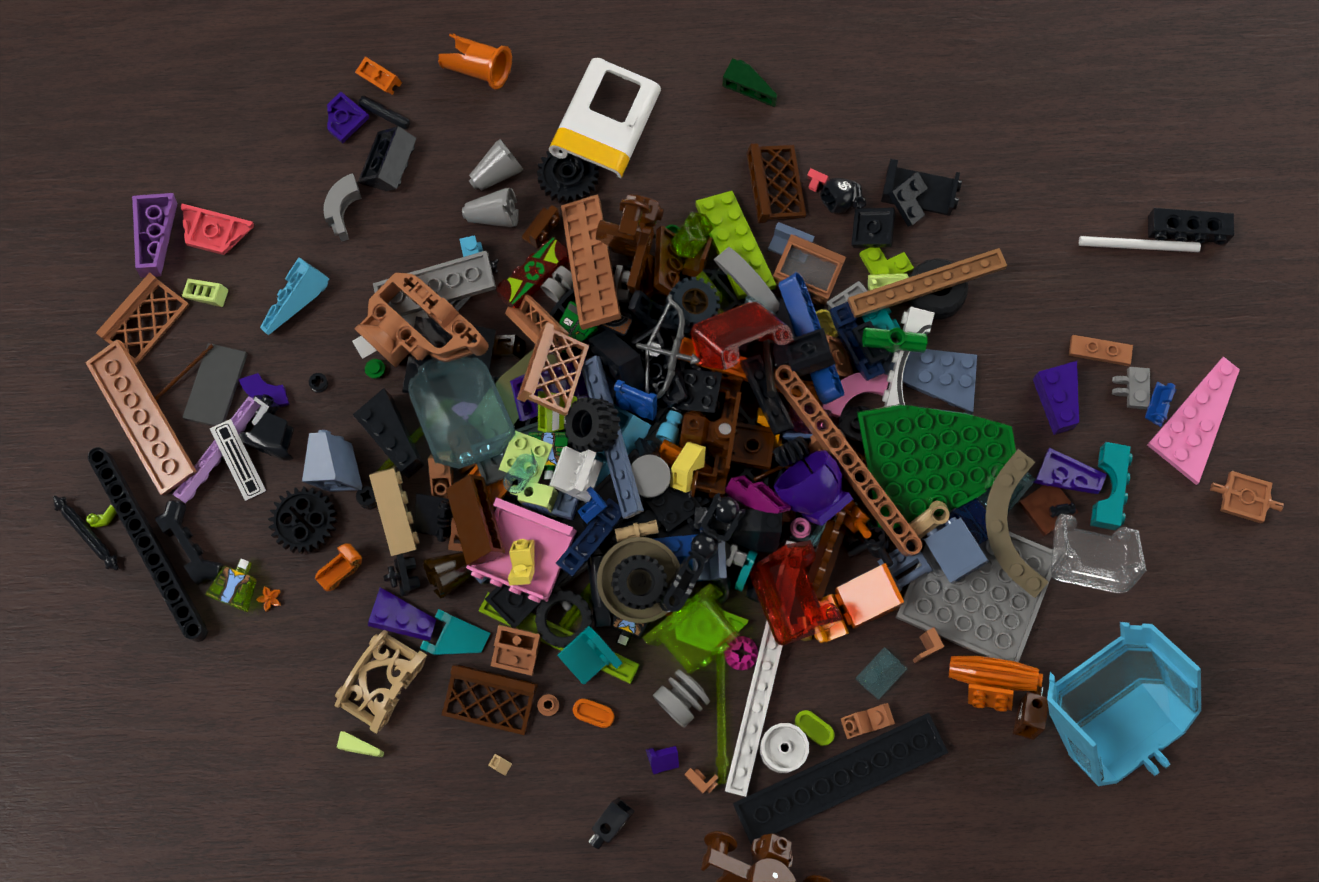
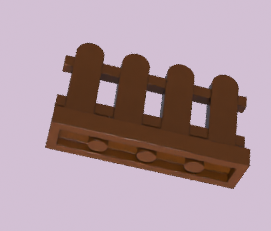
M841 509L835 521L830 519L826 522L801 595L821 602L847 526L842 524L846 510Z

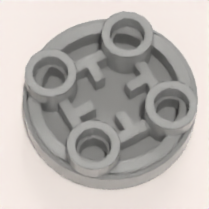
M644 455L632 463L631 468L640 496L653 498L666 491L671 481V473L667 463L662 458L655 455Z

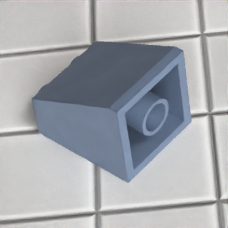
M318 430V433H309L302 482L328 492L362 490L352 443L345 441L342 436L331 435V432L328 430Z
M956 517L951 518L945 523L946 527L938 530V528L933 529L926 534L928 538L924 539L944 574L952 584L989 563V560L961 517L959 519H956Z

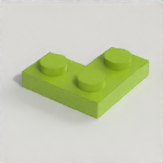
M880 247L868 248L859 254L870 275L908 274L914 270L905 252L888 260Z

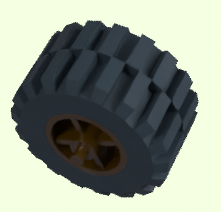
M691 277L690 280L684 278L681 282L676 283L669 293L672 295V300L683 310L685 333H689L691 330L693 333H697L699 330L703 331L715 319L718 314L717 311L720 309V304H717L720 298L715 296L717 290L715 288L711 289L710 286L712 284L709 281L707 284L704 283L703 278L696 280V277ZM671 305L666 315L667 319L671 318L670 323L672 325L676 324L679 327L678 312Z

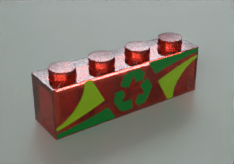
M554 236L550 240L544 241L536 253L530 254L521 267H516L507 280L504 279L498 284L496 289L498 297L509 307L520 308L525 295L532 297L548 278L553 277L552 274L559 266L564 267L569 262L568 249Z

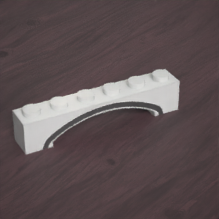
M910 307L907 312L904 311L902 316L903 331L922 333L927 336L931 330L934 312ZM899 350L893 353L892 362L895 364L893 370H890L888 373L887 382H890L888 390L885 389L882 401L885 402L884 407L897 404L905 405L902 381L904 367L910 351Z

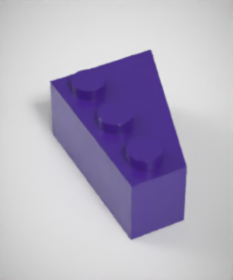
M1077 361L1039 371L1033 378L1053 435L1073 430L1079 423Z

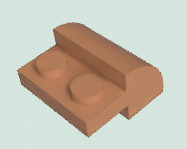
M498 625L491 666L532 676L540 650L541 634Z

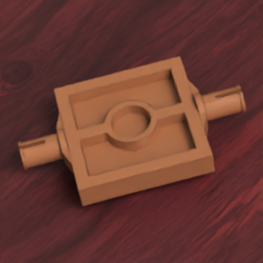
M1231 471L1228 474L1225 486L1214 482L1211 484L1210 491L1222 494L1223 500L1220 511L1244 519L1263 523L1269 508L1281 512L1282 506H1284V503L1272 500L1271 489L1273 483Z

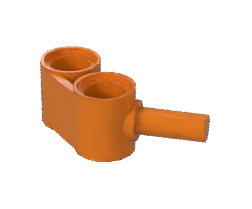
M852 500L842 508L846 510L843 523L853 533L859 530L864 538H870L872 534L866 526L870 518Z

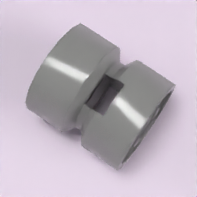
M559 266L552 274L553 278H548L541 285L545 294L556 303L567 291L574 287L571 272L563 266Z

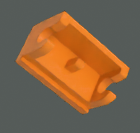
M366 56L355 71L357 75L391 95L394 94L392 90L394 85L400 87L402 84L396 75Z

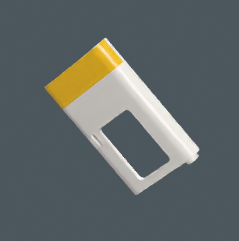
M593 58L549 146L550 153L557 158H566L567 154L570 153L613 171L619 178H622L660 94L661 87L650 79L609 63L602 58ZM606 72L640 85V90L623 123L589 109Z

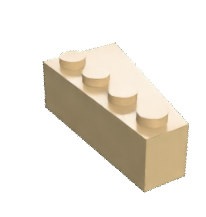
M392 467L371 473L369 477L391 556L416 550L419 538L417 532L412 530L411 524L414 523L411 511L408 512L406 504L409 502L406 491L403 492L401 483H403L400 471L397 470V467Z

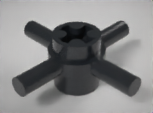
M869 520L866 526L872 534L871 537L864 538L863 544L848 550L847 553L852 558L868 550L873 557L881 558L887 567H891L893 561L888 554L890 552L891 539L882 528L874 527ZM901 526L893 529L896 534L902 533Z

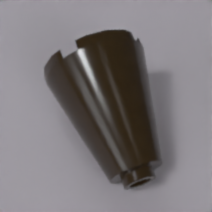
M463 552L423 560V567L428 581L437 588L433 591L439 599L444 598L472 577V571L466 568L467 565Z

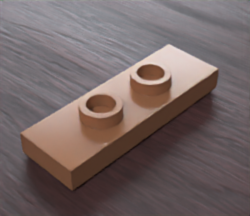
M1072 335L1069 356L1130 366L1133 345Z

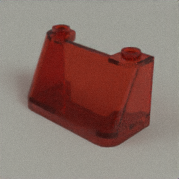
M748 302L698 322L691 329V338L696 356L700 359L699 366L721 370L735 366L740 358L738 346L755 339L762 342L773 340L778 345H786L794 341L790 328L757 302Z

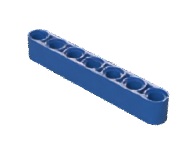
M796 272L779 282V288L796 336L798 337L821 329L802 276ZM835 364L810 373L818 398L824 405L844 396V389Z

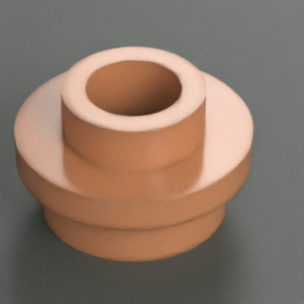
M544 695L538 701V710L544 716H552L558 711L559 702L553 695ZM545 702H552V707L546 709L544 707Z

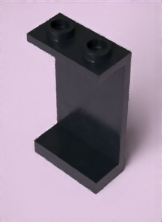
M890 159L881 202L894 204L888 193L910 175L918 171L898 168V160ZM918 172L927 186V189L915 198L921 209L950 216L952 210H956L959 198H956V192H960L962 180H959L960 172H956L954 179Z

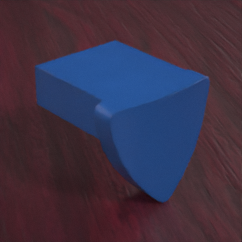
M591 486L586 491L592 499L578 510L579 515L586 524L607 507L606 502Z

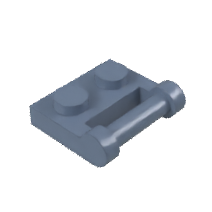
M908 541L906 548L913 552L915 545L912 541ZM897 548L889 554L893 565L888 567L899 592L903 590L902 587L926 572L929 574L933 571L921 551L907 557ZM880 559L879 561H877V562L879 563V565L884 564V562L882 561V559ZM920 561V567L898 581L895 577Z

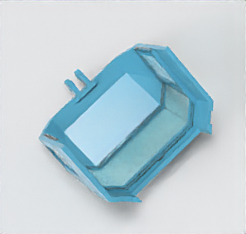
M1120 622L1121 636L1057 682H1055V676L1050 672L1047 696L1050 716L1068 751V755L1097 786L1117 784L1143 764L1154 776L1160 773L1157 766L1150 759L1155 756L1156 760L1163 767H1168L1170 763L1160 751L1184 735L1201 712V668L1153 624L1142 623V626L1130 625L1127 622Z

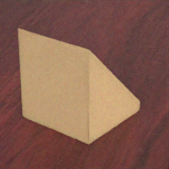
M494 754L488 766L506 775L512 763Z

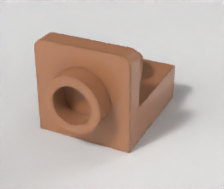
M690 768L684 774L702 794L705 791L710 793L718 785L716 782L718 776L716 774L707 783L703 781L706 777L698 769L693 771Z

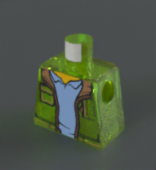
M240 559L236 569L224 566L205 595L248 612L256 585V579L247 574L252 563Z

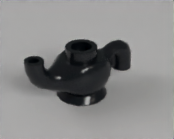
M726 566L727 578L711 581L715 588L719 587L722 590V595L718 598L720 604L725 603L729 598L731 585L737 581L736 573L731 566Z

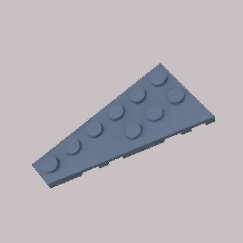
M926 349L924 353L910 351L904 367L902 383L928 396L941 399L953 407L957 406L972 415L977 355ZM888 352L890 356L887 362L882 364L885 370L884 374L886 375L894 368L895 363L892 362L894 352Z

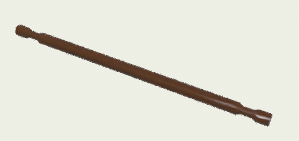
M212 344L209 345L205 351L154 397L157 401L214 346Z

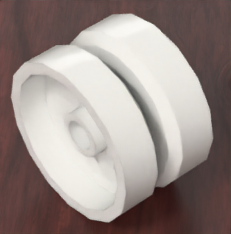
M779 723L772 726L763 735L760 742V756L763 763L770 770L777 773H790L797 770L806 761L809 754V742L805 733L799 727L790 723ZM782 744L783 746L785 744L788 745L789 748L787 749V752H783L780 747Z

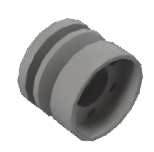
M678 669L674 674L680 682L678 683L670 677L668 680L673 689L670 691L662 685L652 696L679 725L685 728L694 719L689 709L693 707L699 712L702 710L697 700L701 701L704 705H707L710 700L703 688L691 676L684 674Z

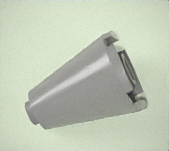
M499 139L470 173L471 179L469 182L475 190L479 188L482 191L521 173L524 169L503 141Z
M504 188L469 201L462 208L463 218L470 223L503 227L517 226L519 213L518 209L515 210L514 203H517L515 193L512 188Z

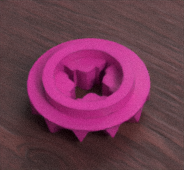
M745 636L734 637L727 643L724 657L730 667L736 670H747L756 663L758 649L752 639ZM743 644L744 651L748 654L744 655L741 662H739V655L732 651H738Z

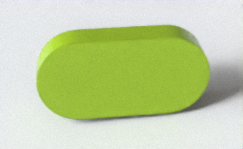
M804 710L796 715L795 726L799 727L816 744L826 746L833 741L834 730L814 713Z

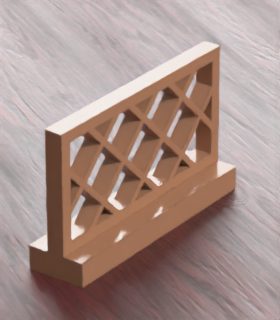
M149 272L100 327L96 334L105 342L111 344L116 334L124 333L125 343L123 345L128 353L129 346L140 345L141 352L138 356L134 358L130 355L133 362L137 365L187 309L189 303ZM158 287H161L165 291V298L154 299L153 292ZM178 300L182 304L178 310H169V301ZM166 302V311L155 312L154 303ZM151 303L152 313L141 314L140 307L143 304ZM167 315V323L163 326H156V316ZM152 317L153 327L142 328L141 318ZM138 318L139 328L127 329L129 319ZM154 330L153 339L151 341H143L142 331ZM139 332L140 342L129 343L128 333Z
M546 322L539 332L517 399L523 402L530 400L566 416L589 345L554 330V325ZM553 337L561 340L563 346L556 348L552 341ZM575 346L581 349V355L575 357L571 347ZM566 350L570 359L563 361L558 352ZM554 354L558 363L550 365L547 355ZM572 362L576 371L569 373L565 364ZM560 366L564 376L557 378L553 368ZM548 370L552 380L545 382L541 373ZM567 379L571 387L564 391L559 381ZM554 383L559 393L551 395L547 386ZM542 388L547 397L542 399L534 395L536 389ZM561 396L565 403L564 408L558 406L554 398Z

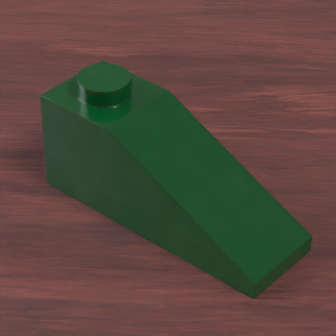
M732 58L723 76L722 86L775 107L777 94L750 65L743 60Z

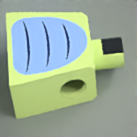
M526 480L523 482L522 487L518 485L512 486L510 496L517 498L523 507L554 518L557 517L552 515V510L558 496V492L554 487Z

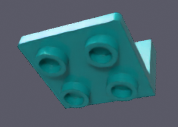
M590 626L558 654L561 661L582 684H586L605 665L608 666L611 663L617 669L622 664L621 660Z

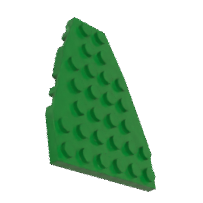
M902 404L857 412L867 469L908 524L926 511L934 501L944 502L948 511L981 496L993 485L1001 469L1016 452L1012 426L971 414ZM871 490L873 500H875L877 494L874 490ZM881 507V514L884 517H888L889 510L886 507ZM943 509L934 511L935 516H941L944 513ZM894 524L893 529L899 527L900 525Z

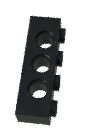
M1153 208L1148 215V238H1155L1156 240L1174 239L1175 241L1182 242L1188 240L1200 243L1214 242L1215 244L1222 245L1228 243L1234 236V213Z

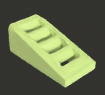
M188 278L182 297L223 307L228 289L219 283ZM196 285L194 294H192L194 286Z
M340 732L337 744L338 749L383 757L384 752L346 732Z

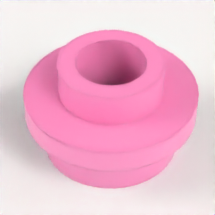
M801 517L794 519L790 525L791 534L799 539L807 537L811 531L810 522ZM802 525L804 531L799 532L796 527Z

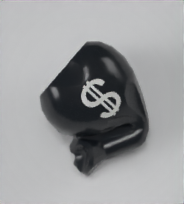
M829 179L824 183L820 193L823 204L831 213L840 214L849 210L851 206L859 209L867 205L865 198L862 197L861 185L848 179Z

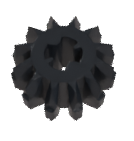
M799 436L776 447L773 453L780 467H786L809 455L810 450L804 438Z

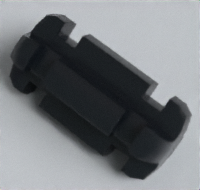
M1068 503L1060 504L1049 508V514L1052 518L1054 516L1061 517L1068 516L1070 513L1071 515L1076 513L1074 503L1069 505Z

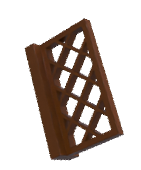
M758 143L750 144L747 151V159L758 223H766L767 220L805 218L806 211L794 145L759 146ZM789 151L790 159L786 161L779 154ZM768 152L773 158L768 162L762 158V153ZM775 159L784 165L780 171L771 164ZM786 167L793 171L791 179L782 173ZM767 168L776 174L772 180L765 175ZM778 176L787 182L783 188L774 182ZM789 184L796 189L797 193L794 197L785 190ZM770 186L779 191L776 197L768 193ZM781 194L790 200L786 206L777 200ZM793 202L799 206L800 212H793L788 207ZM773 203L782 209L780 213L772 214L771 206Z
M458 664L452 665L442 716L521 735L526 734L538 683ZM455 679L463 680L468 689L458 694L454 688ZM479 684L484 685L488 691V694L478 699L472 689ZM499 689L505 690L509 696V699L501 704L498 703L493 694ZM470 691L476 702L465 707L460 696ZM520 694L529 696L527 705L522 709L518 707L514 700ZM491 696L496 707L486 712L480 701ZM455 699L458 700L463 709L456 714L448 712L450 702ZM511 700L517 712L507 717L501 706ZM475 704H478L483 712V715L477 719L472 718L468 712V709ZM496 709H499L504 718L498 724L493 723L488 714ZM526 709L525 716H524L521 711H523V710ZM518 713L523 720L522 729L514 728L509 721L510 718ZM504 722H506V723L508 724V726L501 725V724L504 723Z

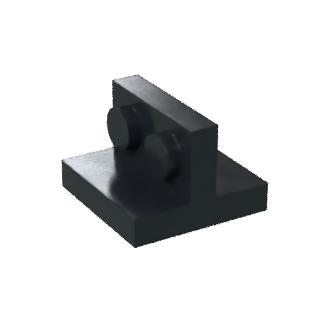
M824 328L784 341L790 368L799 377L836 364Z

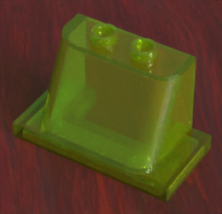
M708 584L688 600L679 611L673 612L642 638L648 645L658 647L663 643L682 667L691 674L700 666L704 668L710 664L715 654L725 652L730 647L728 644L737 638L740 633L715 601L723 593L718 587Z

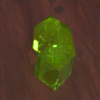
M691 212L677 229L671 242L678 256L694 258L707 242L706 237L714 229L706 214Z

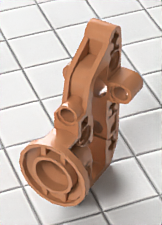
M394 273L369 299L368 316L354 328L395 368L409 353L418 361H422L429 355L442 362H450L472 354L480 356L488 350V342L446 299L441 298L421 279L407 273ZM402 291L416 305L418 304L453 338L442 348L434 347L388 305L398 292Z

